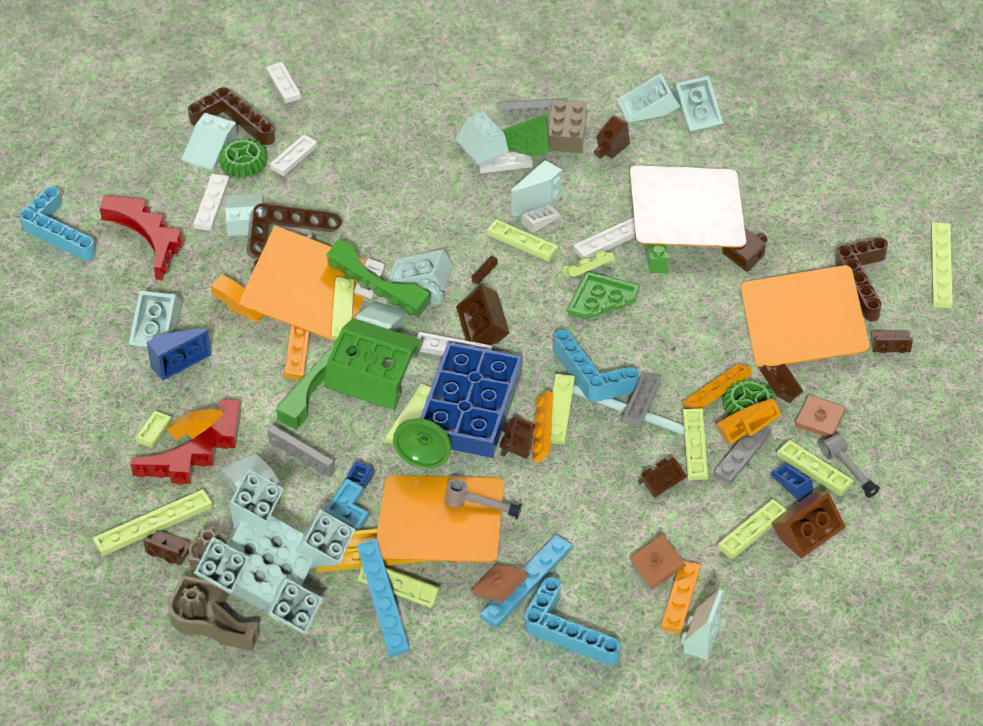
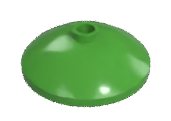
M425 419L406 420L396 428L393 435V445L396 452L410 465L433 469L443 465L450 456L451 441L447 433L431 421Z

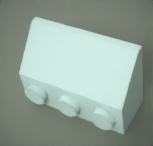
M478 112L468 117L455 139L457 144L476 164L509 152L505 134L484 112Z

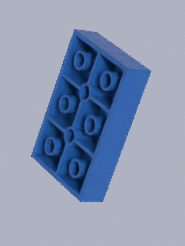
M448 342L420 419L431 421L440 426L447 433L451 441V450L493 458L522 374V356Z

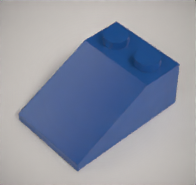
M206 328L164 333L146 342L150 366L162 381L211 356L209 334Z

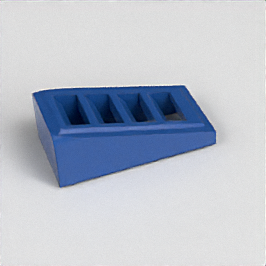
M355 461L346 479L365 489L375 472L372 467ZM354 478L360 480V483L353 481Z
M787 463L771 472V476L799 501L813 492L812 480Z

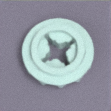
M422 279L417 283L419 287L430 293V303L435 305L441 303L443 292L440 291V287H437L435 283H431L430 280Z

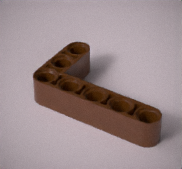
M227 87L218 88L188 106V116L191 125L196 126L204 113L217 116L224 112L261 144L271 145L275 142L273 124Z
M263 203L258 204L250 213L247 254L251 258H259L267 243L269 224L333 232L341 226V218L335 213ZM256 209H261L264 212V217L257 216ZM275 211L282 214L281 220L275 218ZM297 214L300 217V222H295L292 219V215ZM311 216H314V217L317 218V220H318V224H317V225H314V224L311 223V221H310V217H311ZM328 219L335 221V227H331L328 224ZM260 227L262 235H257L254 232V228ZM258 245L260 253H255L252 250V246Z
M880 237L839 246L835 260L836 267L849 266L852 269L862 315L867 321L871 322L879 319L882 302L862 265L880 262L886 258L888 242Z

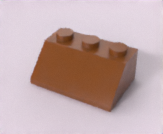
M814 492L771 522L778 538L800 558L809 554L846 527L829 492Z

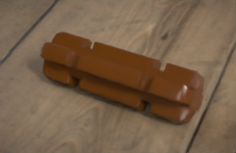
M490 256L476 270L477 272L471 276V281L479 284L491 272L492 268L498 264V259Z

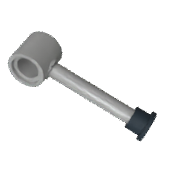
M836 434L820 443V449L824 457L828 460L839 458L862 484L868 498L878 493L880 487L869 481L844 453L848 450V445L841 434Z
M453 479L447 483L444 501L450 507L459 508L464 505L465 501L507 512L508 515L514 516L515 519L519 517L522 504L516 505L511 503L509 505L467 493V485L462 480Z

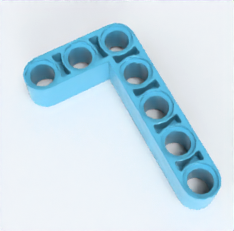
M46 188L21 211L20 219L25 232L83 260L94 258L96 252L94 241L91 237L50 218L62 204L57 188Z
M566 330L554 332L552 350L568 373L575 376V383L588 400L597 402L634 393L639 380V371L637 369L627 367L600 374L570 332Z
M553 577L545 579L525 612V631L532 636L604 664L614 665L618 663L621 646L617 639L552 614L561 598V583Z

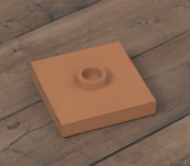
M809 395L795 422V427L830 438L834 436L846 407Z
M663 534L629 557L652 590L686 566Z
M496 564L471 591L474 596L504 603L528 575L524 570Z

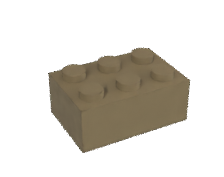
M552 100L549 121L551 151L583 153L587 102Z

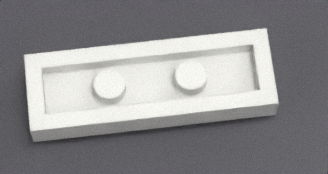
M282 62L266 67L267 74L285 104L301 99V93Z
M303 135L270 163V169L285 176L318 147V142Z
M507 152L478 164L481 174L533 167L531 156L517 152Z

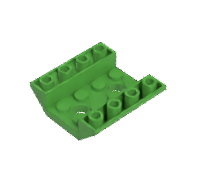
M353 318L342 327L327 361L324 387L395 411L402 394L399 386L411 358L417 359L423 340ZM356 348L358 350L356 355H348L350 349ZM392 360L393 363L390 367H383L384 361Z

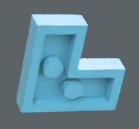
M348 479L345 480L324 510L327 514L356 529V531H360L370 516L367 511L355 505L365 491L364 488Z

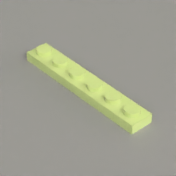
M932 222L933 307L952 308L950 223Z
M202 489L93 537V542L101 556H105L154 534L156 530L161 531L211 509L212 502Z

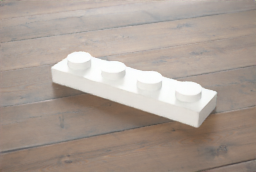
M211 175L194 221V229L212 231L230 181L229 176Z
M634 217L573 245V250L581 259L586 257L592 258L599 251H607L635 238Z
M419 332L417 339L423 340L420 352L443 356L448 342L493 350L491 345Z

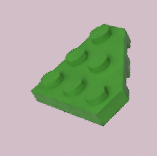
M546 115L502 130L505 134L508 150L531 157L551 152Z
M587 271L568 308V315L586 320L633 304L639 293L640 286Z

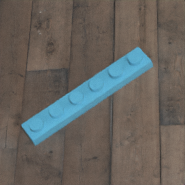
M555 535L523 568L528 575L523 583L504 603L492 601L480 613V618L498 628L572 550V544Z
M373 539L357 544L388 654L390 657L409 652L410 649L377 540Z

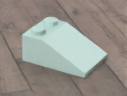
M662 73L616 99L628 123L666 116L680 107Z
M709 76L675 84L673 93L680 105L679 110L689 132L723 125Z
M204 113L193 130L181 161L213 171L219 163L220 150L223 149V146H227L228 142L233 143L234 139H237L236 122Z
M545 160L512 188L511 215H521L525 212L551 205L555 200H559L562 196V169Z
M263 193L229 195L226 197L225 210L228 236L248 235L251 210L256 205L263 203ZM256 209L257 216L263 217V211ZM260 227L254 228L256 234H262Z
M444 249L398 258L394 263L387 282L417 285L418 282L424 279L435 283L437 287H440V291H443L453 264Z
M140 291L129 345L147 348L146 342L161 334L173 332L178 321L182 301L173 294Z
M372 302L355 319L398 332L408 314L404 310Z
M257 454L220 468L234 493L247 469L280 486V482L271 467Z
M719 589L696 609L694 616L690 615L687 624L689 630L683 633L681 644L684 645L683 653L708 660L720 627L723 590Z

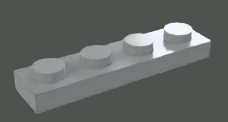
M568 99L498 102V109L502 110V113H510L512 109H519V112H528L530 108H537V111H545L547 107L552 106V100L568 101Z
M642 373L624 413V423L642 427L660 385V376Z
M273 425L267 429L268 441L273 447L284 450L288 456H294L302 464L311 466L321 475L324 474L330 478L335 473L334 461Z
M765 426L751 437L747 434L744 435L716 468L714 476L731 485L769 438L772 429Z

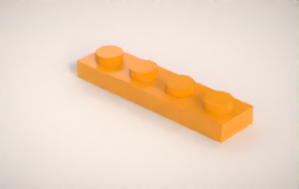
M290 326L283 377L300 380L303 377L309 331Z
M739 363L685 399L682 402L684 408L704 409L705 406L723 395L727 388H730L731 384H736L737 380L743 382L744 379L753 374L751 367Z
M548 390L535 401L536 414L534 416L535 429L533 431L532 461L540 463L550 454L554 393Z
M683 561L686 566L677 572L661 625L662 630L682 634L701 569V564Z

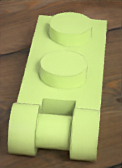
M602 250L595 253V257L580 259L579 264L563 266L561 272L564 276L574 277L610 262L615 257L613 252Z

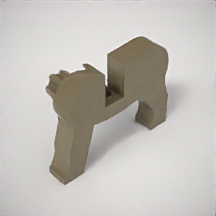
M210 527L209 530L204 531L202 529L199 530L198 537L191 542L188 554L191 571H195L212 537L225 544L228 540L219 533H215L214 528ZM181 576L168 601L170 621L176 630L188 635L207 636L222 645L249 651L254 650L260 635L258 623H240L221 608L230 593L206 580Z

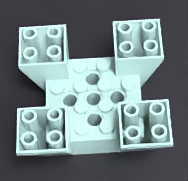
M247 469L229 503L234 526L229 540L225 544L212 537L194 574L226 592L240 597L263 610L269 616L305 635L323 598L301 587L310 568L338 565L356 529L319 510L303 533L271 516L284 489Z

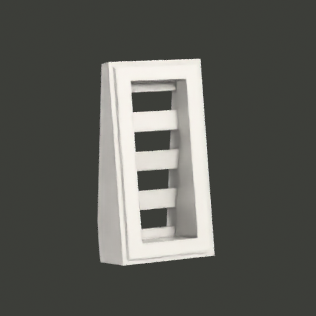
M546 205L523 213L521 215V223L534 233L560 218L561 214L552 206Z
M367 259L364 267L374 276L381 278L385 265L375 260ZM357 283L354 293L369 299L374 294L373 290L365 289L359 283Z

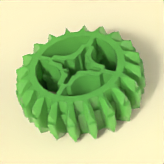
M241 138L239 141H236L234 139L233 143L228 142L227 146H223V149L220 150V167L225 172V175H230L231 178L236 176L237 180L240 177H243L245 180L247 176L252 178L253 174L258 176L259 172H263V168L266 167L267 154L260 143H256L255 140L250 141L249 138L242 140Z
M744 379L743 382L737 380L736 384H731L730 388H727L723 398V407L727 416H731L757 403L770 399L776 401V397L772 389H768L767 384L762 385L761 380L759 382H754L753 379L751 381Z

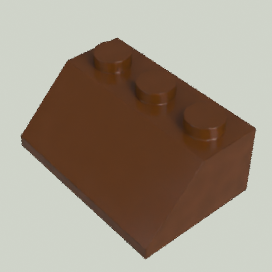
M481 284L456 306L466 341L492 345L499 343L510 333L496 291Z

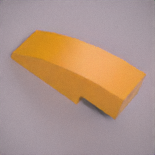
M222 274L211 285L212 296L227 303V308L258 323L265 315L239 306L238 303L245 288Z
M770 399L740 410L720 421L716 426L722 439L731 445L746 434L751 437L780 417L781 412L775 400Z
M214 409L192 411L177 418L166 430L176 441L186 434L191 439H194L212 426L223 415V412Z

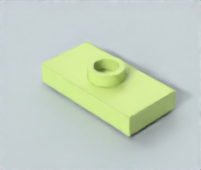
M154 411L136 436V443L154 448L171 424L172 417Z

